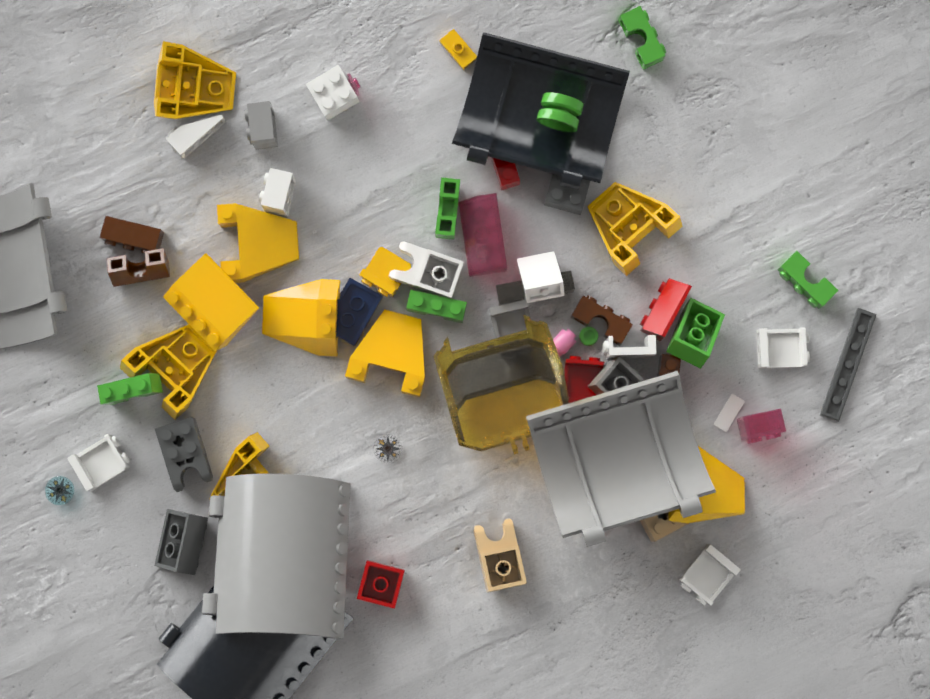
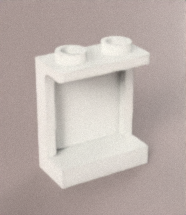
M554 251L517 259L518 272L522 279L527 303L565 296L563 280Z
M805 327L800 329L772 330L762 328L756 331L758 369L805 367L810 362V352L807 351L806 345L809 343V333L806 332Z
M647 335L644 339V347H613V336H609L602 344L603 355H606V359L619 356L622 359L653 358L656 355V335Z
M107 434L104 436L105 438L82 452L67 458L86 491L91 492L131 468L128 464L130 459L125 452L122 453L119 449L121 444L116 436L112 437V435Z
M707 544L680 577L679 581L682 582L680 586L688 593L694 592L697 595L695 599L702 605L708 604L711 606L714 599L741 569L711 544Z

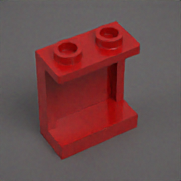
M570 356V359L565 360L562 405L596 395L588 385L604 367V362L600 361V358L589 357V360H581L580 356Z

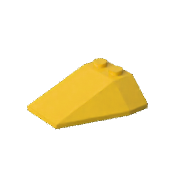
M163 41L156 74L154 94L155 116L180 119L232 110L236 72L182 44Z
M320 279L264 295L262 334L318 356H338L336 327L337 300L340 299V280Z

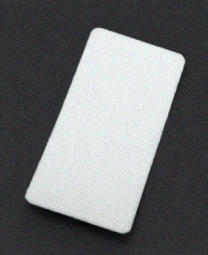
M731 394L714 425L727 432L745 401Z

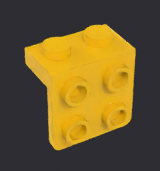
M379 247L366 269H362L359 276L363 284L368 287L373 285L378 288L377 292L383 296L388 297L389 295L393 298L402 283L391 280L389 278L390 271L394 269L408 271L411 269V264L384 247Z

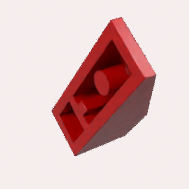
M491 157L501 191L520 185V178L515 163Z

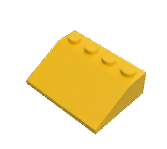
M207 253L195 262L163 296L215 352L226 347L259 309Z

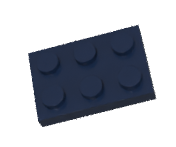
M349 278L340 293V299L337 300L336 336L355 346L383 296Z

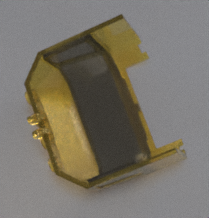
M523 315L526 330L455 351L451 350L447 337L440 351H436L433 358L459 446L484 451L510 443L515 455L518 454V447L515 441L522 440L523 448L525 451H528L530 448L527 438L531 437L526 416L570 403L563 366L546 322L540 320L536 322L531 320L529 316Z

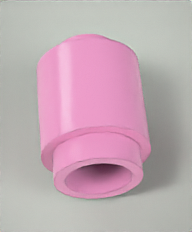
M562 329L551 341L549 348L557 356L561 357L562 354L565 355L577 342L575 340L576 335L569 329L566 331Z

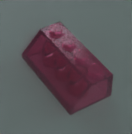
M497 194L479 195L458 202L469 277L507 272Z

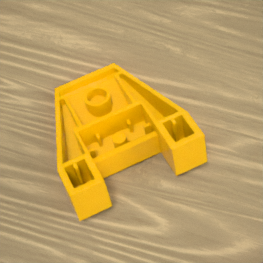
M614 182L587 206L613 264L625 276L629 275L640 265L638 255L632 248L655 227L668 239L683 227L680 216L667 204L617 182Z
M236 203L217 205L218 224L220 227H238L240 260L220 261L221 269L235 283L246 282L299 260L297 221Z
M384 309L351 355L345 377L365 383L370 364L406 373L401 389L402 393L421 397L425 382L421 319Z
M188 324L135 347L121 360L120 369L129 377L139 376L147 369L151 373L160 374L161 382L172 391L163 399L161 408L176 420L189 408L216 352Z
M258 432L248 436L235 448L211 496H225L226 477L245 474H269L257 458L270 446Z
M698 446L716 492L699 497L702 513L683 518L680 510L676 509L669 511L668 521L693 523L744 514V477Z

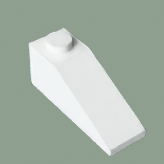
M222 115L185 124L172 129L168 133L166 140L185 159L226 121Z

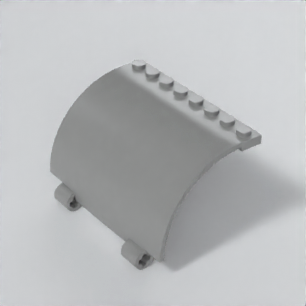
M33 183L16 191L0 195V349L32 343L58 334L55 314L67 312L64 292H54L43 220L52 218L49 198H36Z
M677 371L526 416L543 478L563 538L583 533L586 546L589 547L606 542L604 534L606 530L676 509L680 510L683 518L703 512L699 497L715 493L716 490L706 470L692 430L682 393L680 376Z
M245 474L226 477L225 496H210L209 517L219 518L214 593L203 594L202 605L203 615H217L216 634L283 633L344 639L351 483L329 478L294 474Z

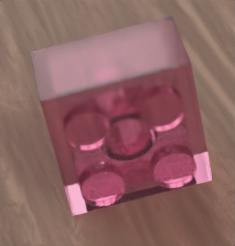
M781 409L736 419L741 442L747 440L748 444L763 441L762 437L765 436L766 440L782 437L781 433L786 432Z

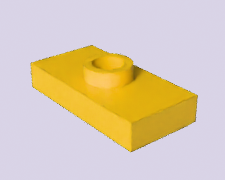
M454 29L439 40L440 44L463 70L477 60V55Z

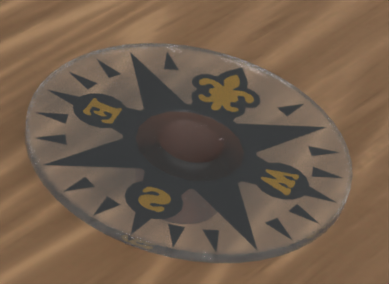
M382 435L374 444V454L383 463H393L402 454V444L394 435Z

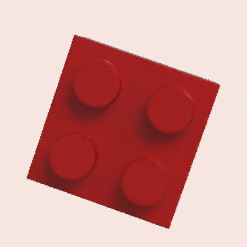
M367 560L357 599L395 609L405 570Z

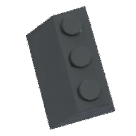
M167 509L154 566L178 573L195 575L199 565L198 561L203 547L208 518Z

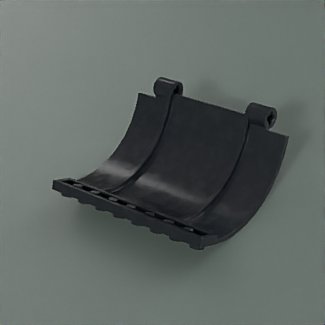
M483 32L467 98L452 144L469 148L467 161L486 165L487 158L492 157L562 176L560 186L579 190L582 179L601 183L612 134L630 71ZM552 92L567 95L583 103L582 114L576 116L579 119L576 132L551 129L537 122L538 112L544 108L541 105L544 93Z
M214 586L208 593H214ZM202 600L180 628L170 623L158 638L169 649L157 665L192 699H290L337 639L283 633L216 634L217 615H203ZM346 611L344 617V630L354 619Z

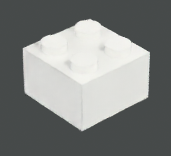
M339 65L306 83L327 121L360 102Z
M270 168L269 173H265L263 183L266 186L265 190L260 193L259 202L265 212L287 217L296 179L293 173Z

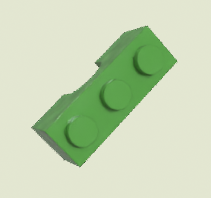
M638 6L620 15L618 21L626 37L639 34L645 40V44L637 48L635 52L642 69L645 70L663 61L666 49L657 40V31L654 27L650 26L647 12L642 10L641 6Z
M441 177L435 231L436 238L455 239L460 179Z
M795 251L777 269L780 272L779 275L785 281L789 280L794 285L793 288L797 293L805 295L808 298L807 302L812 307L820 309L839 290L825 277L817 284L809 283L804 277V272L811 263L798 251Z
M410 290L406 309L413 313L430 314L442 317L445 320L463 323L467 302Z
M147 373L97 385L100 404L113 405L129 401L130 398L147 397L163 393L160 374Z

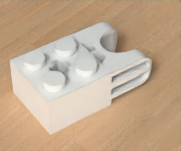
M401 242L399 249L403 254L408 255L412 259L413 267L408 271L394 269L390 271L389 278L433 295L452 298L464 262L407 242ZM441 271V275H444V278L437 279L434 273Z

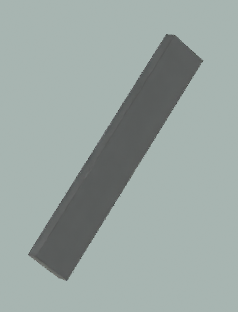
M857 308L820 416L839 422L877 314Z

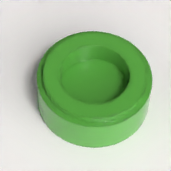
M589 326L583 328L579 334V340L585 346L594 345L599 337L597 330Z

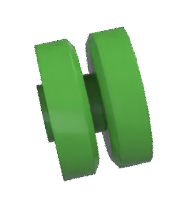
M552 92L544 93L541 105L544 108L539 110L537 122L551 129L576 132L579 125V119L576 116L582 114L583 103L567 95Z

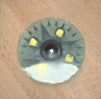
M56 476L48 481L45 487V494L51 503L63 505L72 499L74 486L68 478Z

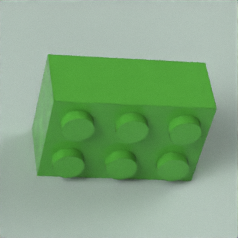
M690 298L680 314L666 352L701 369L710 357L725 314Z

